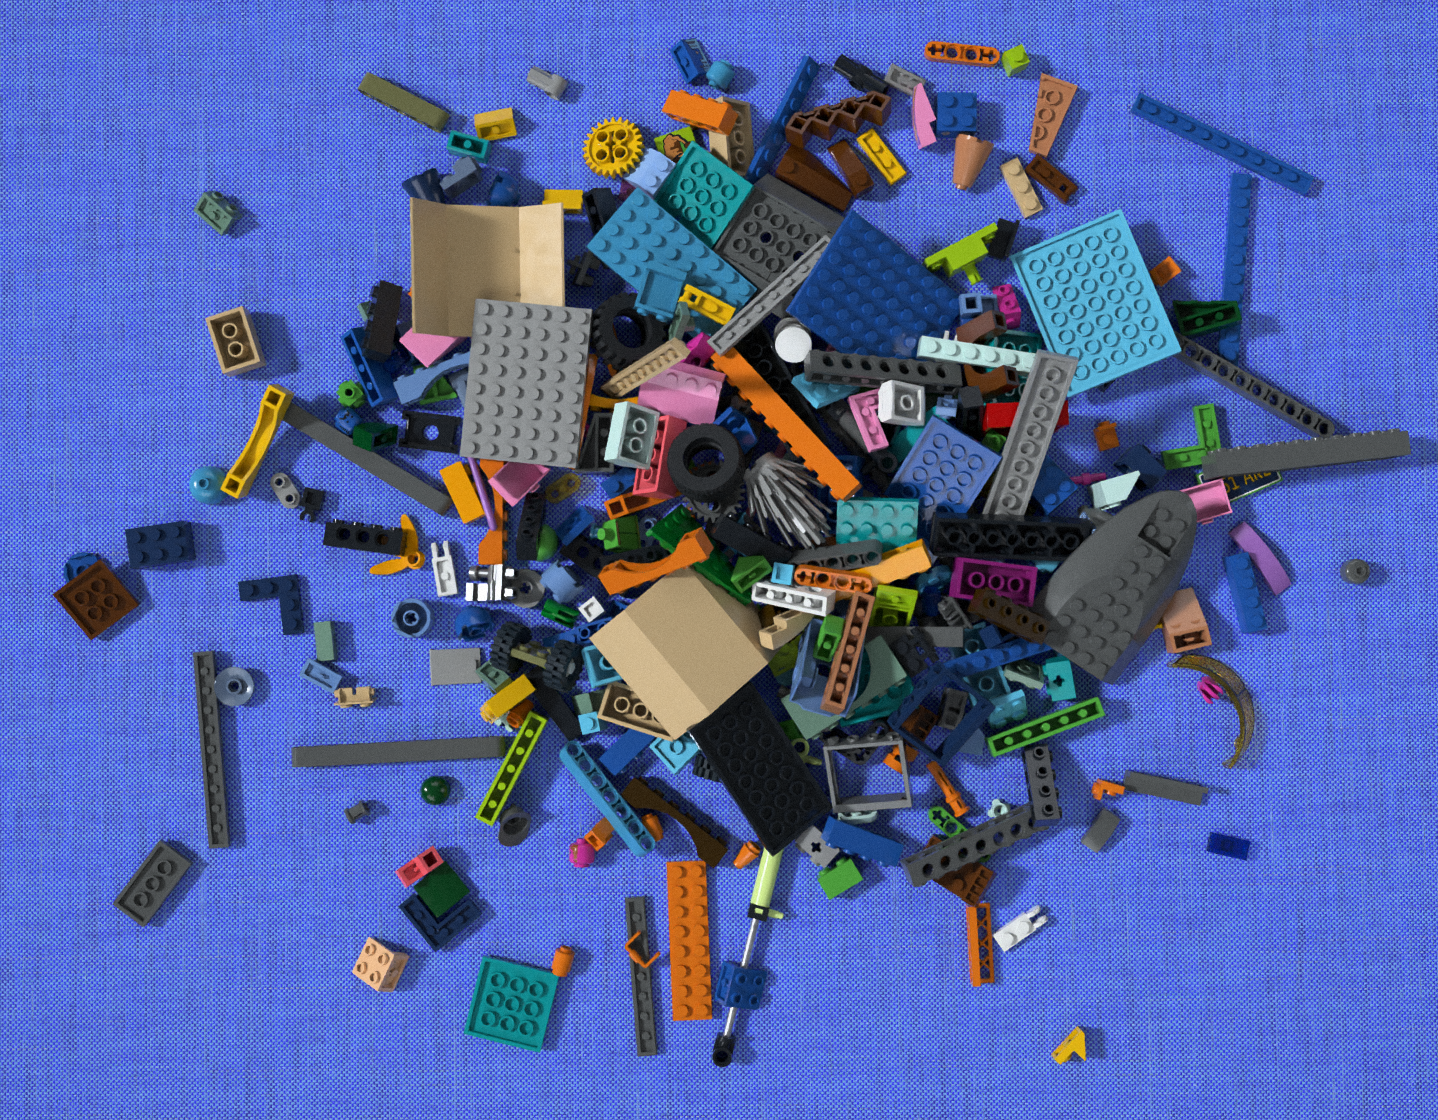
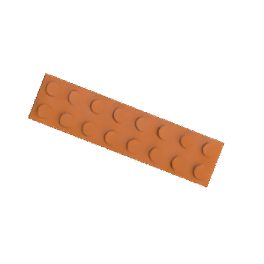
M703 860L667 861L673 1021L712 1019L706 862Z

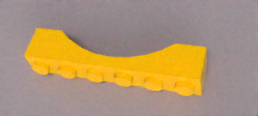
M279 384L268 385L260 402V410L253 432L241 455L229 470L220 490L237 499L248 495L291 403L294 392Z

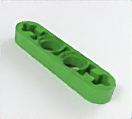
M934 805L929 808L927 815L930 821L950 838L968 830L942 807ZM934 810H941L940 815L946 819L942 826L939 825L942 823L937 817L933 819L934 815L932 812ZM950 822L957 824V830L953 833H949L946 829L947 824ZM991 855L980 857L978 862H987Z

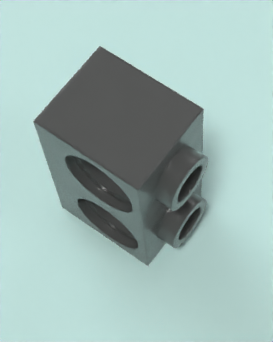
M944 687L937 713L939 719L935 725L954 730L962 721L968 693Z

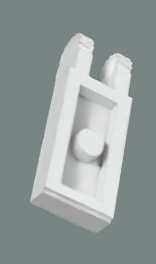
M448 540L443 541L445 552L443 557H439L436 542L431 543L432 563L438 597L459 594L453 557Z
M1039 905L1032 907L1025 913H1021L992 934L1004 952L1048 921L1046 915L1039 917L1033 923L1030 921L1029 918L1041 910Z

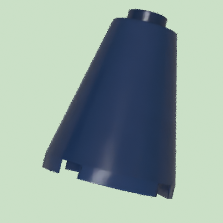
M436 168L426 170L422 174L415 175L402 183L403 189L410 197L446 204L440 185L439 173Z

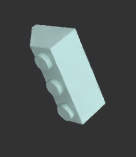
M629 401L616 403L604 461L619 466L648 470L650 468L660 412Z
M1139 470L1088 486L1087 490L1093 508L1106 510L1121 505V501L1127 499L1140 475Z

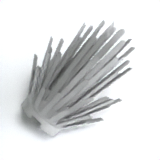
M768 452L755 461L756 464L751 467V471L749 468L745 470L743 479L747 485L751 519L754 517L753 512L755 511L754 507H756L764 533H769L765 520L768 516L771 522L774 519L783 537L792 547H794V543L786 529L796 537L799 543L801 541L806 549H809V546H811L815 550V546L810 541L812 539L818 545L821 542L825 543L826 540L819 531L822 530L826 536H830L828 530H831V528L826 523L827 518L810 500L820 509H825L829 513L833 512L805 489H811V487L804 480L824 488L820 482L816 481L817 479L808 476V472L798 469L800 467L808 469L805 465L778 458L773 452Z

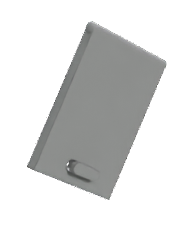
M480 648L429 650L431 686L482 683V680L475 672L481 666Z

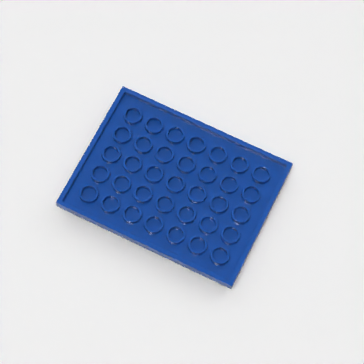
M850 210L786 309V312L840 353H857L865 356L876 355L885 358L895 357L897 359H914L915 361L926 362L927 360L916 359L919 339L921 336L943 339L945 330L948 331L960 312L959 295L857 212Z

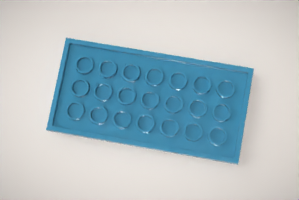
M638 187L586 246L588 250L636 291H639L649 260L686 272V279L683 282L679 298L683 296L686 284L691 285L736 308L732 318L737 315L757 291L756 287ZM692 295L690 301L695 302L697 297ZM688 308L690 317L694 318L695 322L694 331H685L690 337L695 338L701 332L712 337L723 327V325Z

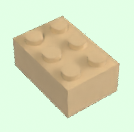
M240 306L205 318L224 375L232 377L267 365L248 309Z

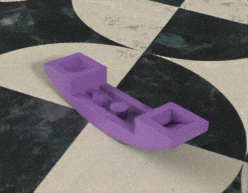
M1245 521L1228 533L1239 549L1242 548L1244 552L1249 553L1250 560L1264 577L1263 581L1274 596L1291 585L1286 572L1274 554Z

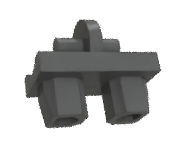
M588 250V252H584L581 261V257L575 255L574 260H567L566 264L571 267L569 274H575L572 282L574 286L591 287L594 277L586 274L588 268L597 271L601 260L593 256V253Z

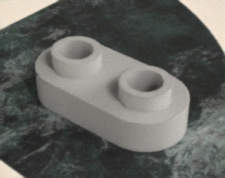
M284 473L274 474L270 480V485L283 506L289 509L298 508L301 504L302 496L291 478ZM279 479H282L283 484L281 486H278L277 481ZM290 495L293 496L292 502H288V497Z

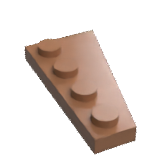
M1041 73L1029 145L1030 153L1039 154L1047 159L1077 91V85Z

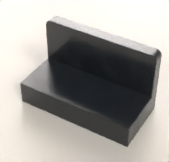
M1001 218L998 219V230L990 243L987 257L1003 262L1007 260L1020 220H1016L1013 223Z

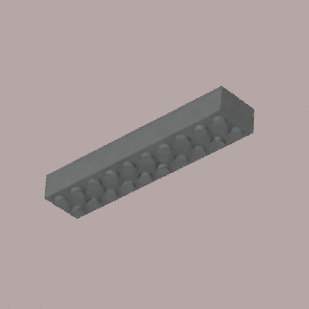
M1394 428L1387 431H1370L1364 434L1359 432L1346 436L1334 435L1328 438L1298 439L1286 443L1285 441H1280L1267 445L1262 443L1249 447L1245 445L1231 449L1219 448L1214 451H1208V455L1202 456L1201 461L1204 480L1392 459L1410 455L1411 449L1408 431H1400V428Z

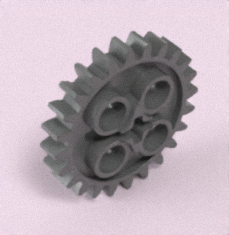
M712 459L711 465L704 460L703 467L697 463L698 470L695 471L692 468L690 470L694 476L709 477L710 474L717 473L721 469L723 460H720L718 465L714 459ZM742 481L736 491L734 490V493L720 501L718 500L719 507L714 511L709 509V502L702 505L699 501L696 502L687 497H684L682 500L684 502L689 501L685 507L687 509L693 508L691 515L698 513V520L704 517V522L707 523L709 518H711L712 523L715 524L721 512L726 515L728 512L737 515L735 508H742L739 501H745L741 494L746 493V490L740 488L745 485V482Z

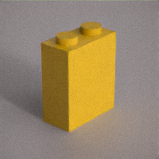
M523 674L486 701L480 708V715L484 721H489L492 725L528 698L536 689Z

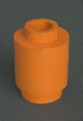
M648 813L641 817L642 824L652 835L655 842L664 838V831L657 815Z
M561 945L560 948H556L551 966L554 975L567 977L571 971L575 955L571 947Z

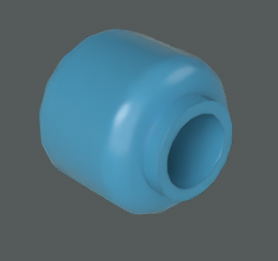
M723 59L714 61L706 74L709 80L708 84L716 90L719 88L726 89L735 75L734 67Z

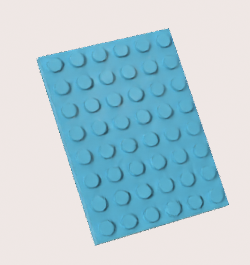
M1118 209L1010 256L1048 351L1075 356L1079 359L1067 393L1068 398L1182 352L1122 209Z

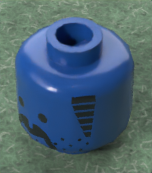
M342 408L334 418L336 421L335 426L346 436H352L354 426L362 424L364 418L353 408Z

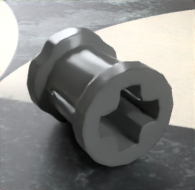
M362 799L350 809H344V813L351 824L356 823V820L364 815L368 816L371 814L366 802Z

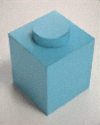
M599 710L578 715L582 735L608 728L607 721L597 718Z

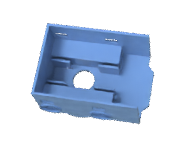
M812 618L801 635L798 644V654L792 676L789 701L799 704L803 710L832 717L837 714L820 709L828 677L819 675V668H816V666L824 664L831 669L833 659L831 662H827L812 656L815 640L823 623V620ZM865 636L845 709L838 716L846 717L857 695Z

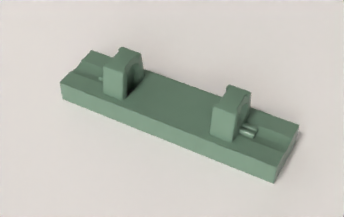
M679 301L665 343L674 337L682 340L685 331H694L695 322L694 318L690 317L687 302Z

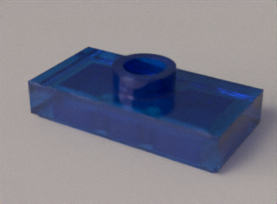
M1210 832L1206 851L1246 861L1251 841Z

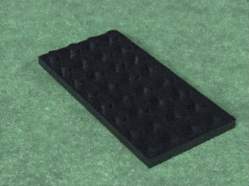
M751 681L745 683L701 722L691 725L686 729L770 856L774 857L832 809L829 800Z

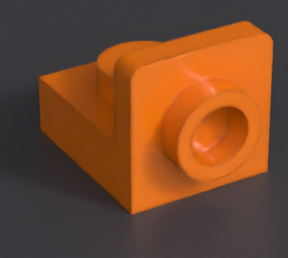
M1109 420L1098 423V427L1093 429L1099 452L1120 446L1114 428L1117 426L1116 422L1110 424Z
M1098 778L1097 782L1093 783L1091 793L1093 798L1101 800L1104 789V793L1116 796L1117 793L1123 795L1125 787Z

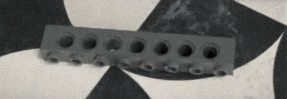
M817 349L809 350L804 359L805 381L880 388L883 383L895 380L923 386L925 393L956 395L962 387L960 365L952 363L915 361L914 359L905 360L895 357L885 358L876 355L865 356L857 353L845 354L837 351L826 352Z
M1028 802L900 860L907 881L913 887H921L932 879L943 877L947 872L961 869L967 863L977 862L982 856L994 854L1002 847L1012 846L1015 841L1027 839L1037 831L1047 830L1049 826L1033 827L1032 821L1029 823L1031 811ZM1016 824L1015 829L1011 831L1012 826ZM998 832L997 838L994 839V835ZM981 840V844L976 847L977 842ZM964 848L962 854L958 855L960 849ZM946 856L945 861L941 863V859ZM928 864V868L923 871V867Z

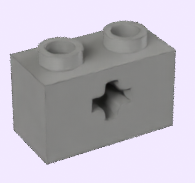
M813 824L795 839L797 843L795 846L803 854L805 852L812 856L810 860L817 867L822 865L825 868L839 853L840 849L839 847L833 849L826 846V841L820 838L822 832ZM813 842L816 843V844H817L818 842H820V843H819V846H820V849H819V850L816 849V848L812 850V848H813V847H812V843H813Z

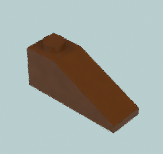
M845 140L827 148L855 199L873 190V180Z

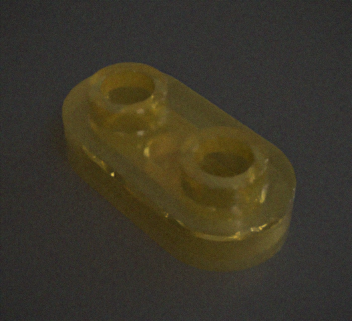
M573 473L564 475L546 488V499L552 504L562 502L580 489V478ZM570 480L575 481V485L573 487L568 486V482ZM558 491V497L553 498L552 492Z

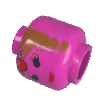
M577 838L576 842L571 843L569 846V861L574 864V867H590V864L595 860V849L586 839Z

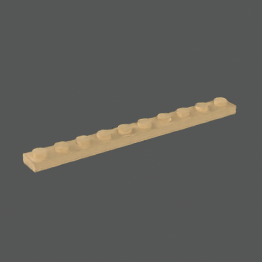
M674 337L606 380L600 389L612 399H618L685 359L691 351L682 340Z

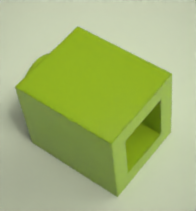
M1022 44L1005 51L1000 59L1008 77L1025 70L1030 63Z

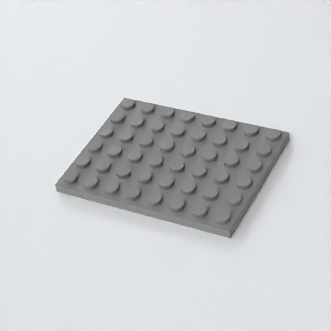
M475 299L460 448L461 457L577 469L593 320L592 309Z

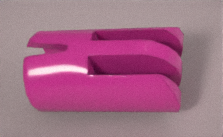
M1204 676L1201 678V682L1198 680L1197 689L1207 703H1214L1211 698L1218 701L1220 699L1219 692L1223 695V690L1214 678Z

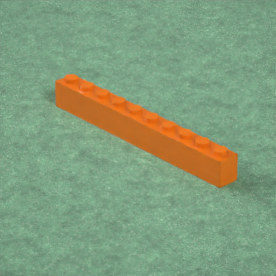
M734 347L722 357L716 352L710 357L715 362L713 367L718 372L723 371L727 375L725 380L732 387L736 385L740 389L738 394L745 401L749 399L753 403L751 408L758 415L762 413L766 417L764 422L771 429L775 427L779 431L777 436L784 443L788 441L793 446L790 450L797 457L802 456L805 459L803 464L810 472L813 470L817 472L819 482L824 487L827 484L832 489L830 493L837 501L840 499L844 502L848 501L863 487Z

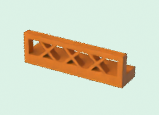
M984 902L979 904L978 908H985L986 912L981 921L977 919L976 908L966 903L970 983L973 987H979L981 983L995 982L990 903ZM981 925L987 930V935L982 941L978 938V928ZM982 945L988 949V955L983 960L979 958V948ZM983 965L989 969L988 978H980V968Z

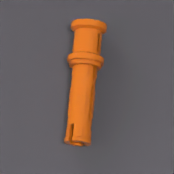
M934 760L928 763L926 767L946 796L945 802L949 803L955 812L954 816L959 817L970 810V807L966 806L961 798L960 791L954 789L940 765Z

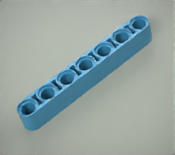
M569 741L559 753L561 761L631 851L638 857L646 856L656 845L652 835L581 744L577 741ZM568 749L571 750L574 755L570 754L568 752ZM580 765L584 766L586 771L581 769ZM592 780L595 781L598 786H595ZM604 796H607V797L609 798L610 802H608V801L604 798ZM617 812L622 815V818L617 815ZM629 827L633 829L634 833L629 830ZM641 843L645 844L646 849L642 847Z

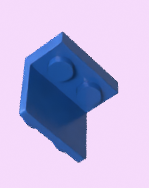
M732 406L728 407L713 422L714 425L723 426V428L725 427L734 434L741 445L744 455L758 443V438L747 414Z
M723 960L714 999L725 1007L758 1010L767 972L765 970L738 967L730 961Z

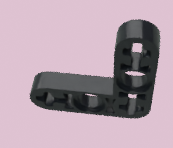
M878 718L874 720L863 736L876 733L881 725L884 726V729L880 730L879 735L889 733L890 725L887 719ZM836 726L831 730L826 727L821 731L823 735L819 739L824 743L830 737L847 738L850 735ZM827 731H830V732H831V733L828 734V735H825V734H824V733L827 732ZM879 746L838 749L836 751L852 762L863 765ZM864 748V754L860 757L857 756V754H860V752Z

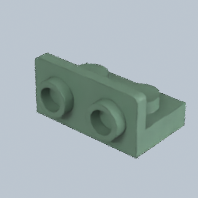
M215 190L204 192L193 209L221 236L226 235L234 221L241 219L243 216L236 206L226 201L224 196Z

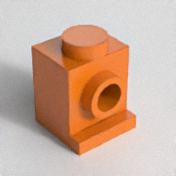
M604 817L584 836V839L598 851L614 836L611 833L614 828Z

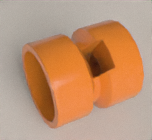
M896 744L892 746L893 752L887 754L883 763L902 774L901 763L895 760L897 755H900L899 746ZM906 745L909 765V762H914L919 752Z

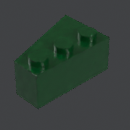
M1172 300L1180 333L1188 339L1242 324L1237 301Z

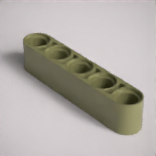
M369 72L365 73L357 89L363 95L438 133H442L450 117L444 110Z

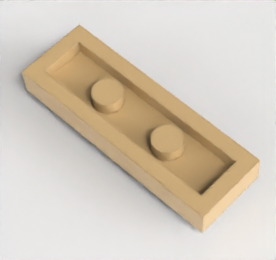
M1018 157L1000 165L999 169L1023 218L1026 219L1042 211L1043 208Z

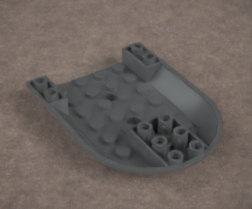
M768 173L754 184L755 188L732 219L713 252L757 288L755 294L749 299L751 301L795 263L794 256L797 253L805 254L825 235L831 240L845 219ZM764 234H771L772 237L768 243L761 241ZM801 286L771 313L781 319L793 317L786 312V309Z

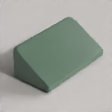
M334 621L314 623L317 662L337 660Z

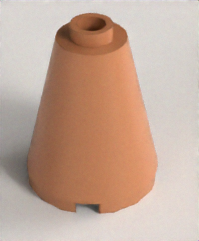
M957 134L952 183L956 184L955 188L966 191L967 188L972 187L993 150V143L979 140L973 136Z

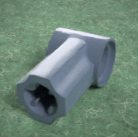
M467 368L448 375L453 389L457 391L464 408L468 379Z

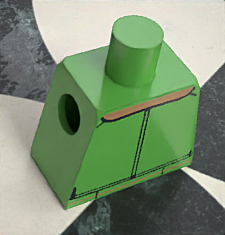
M637 515L603 522L602 528L597 532L598 539L604 540V546L607 551L622 553L641 548Z

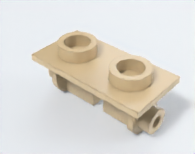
M371 686L356 687V694H353V687L338 688V690L334 691L335 698H338L334 705H340V708L352 707V704H360V707L371 706L377 700V697L372 698L375 695V688H371Z

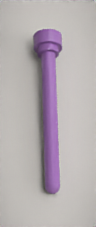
M465 457L468 459L491 531H496L498 528L476 458Z

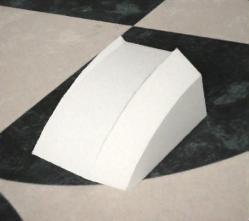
M895 380L887 381L881 385L878 391L879 405L877 416L881 422L909 426L925 425L926 397L923 386Z

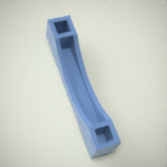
M470 351L464 354L463 352L456 353L451 356L452 359L447 361L444 359L439 360L430 368H419L413 375L408 376V374L398 377V381L393 382L401 404L406 407L423 400L435 382L444 375L460 368L469 367Z

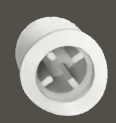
M794 317L783 318L774 329L776 351L787 362L797 363L803 361L812 348L811 330Z

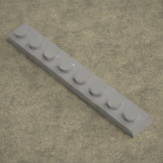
M826 235L715 333L707 341L713 350L722 357L804 283L831 240Z

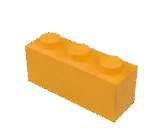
M459 461L439 470L463 523L468 525L485 517L475 481L472 482L470 478L472 472L469 465H464L462 461Z

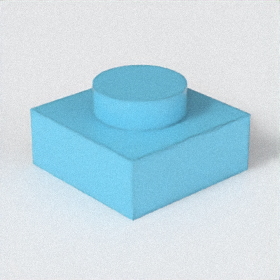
M774 562L771 582L792 585L795 565Z

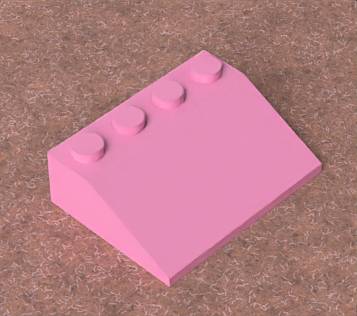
M678 362L640 385L637 405L660 412L661 416L671 415L692 424L713 423L716 418L726 374Z

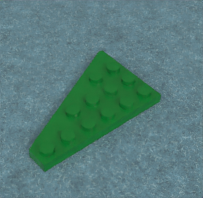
M680 504L645 534L647 537L651 535L660 541V546L669 550L672 554L684 534L701 527L704 530V528L692 517L689 509ZM707 535L714 548L706 561L692 564L694 565V570L716 586L722 585L727 589L731 597L736 598L738 602L746 606L752 601V586L743 593L739 592L731 581L735 567L729 561L728 556L717 547L716 542Z

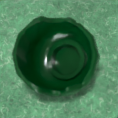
M431 776L425 779L420 787L421 798L425 803L433 806L444 803L451 793L450 784L441 776Z

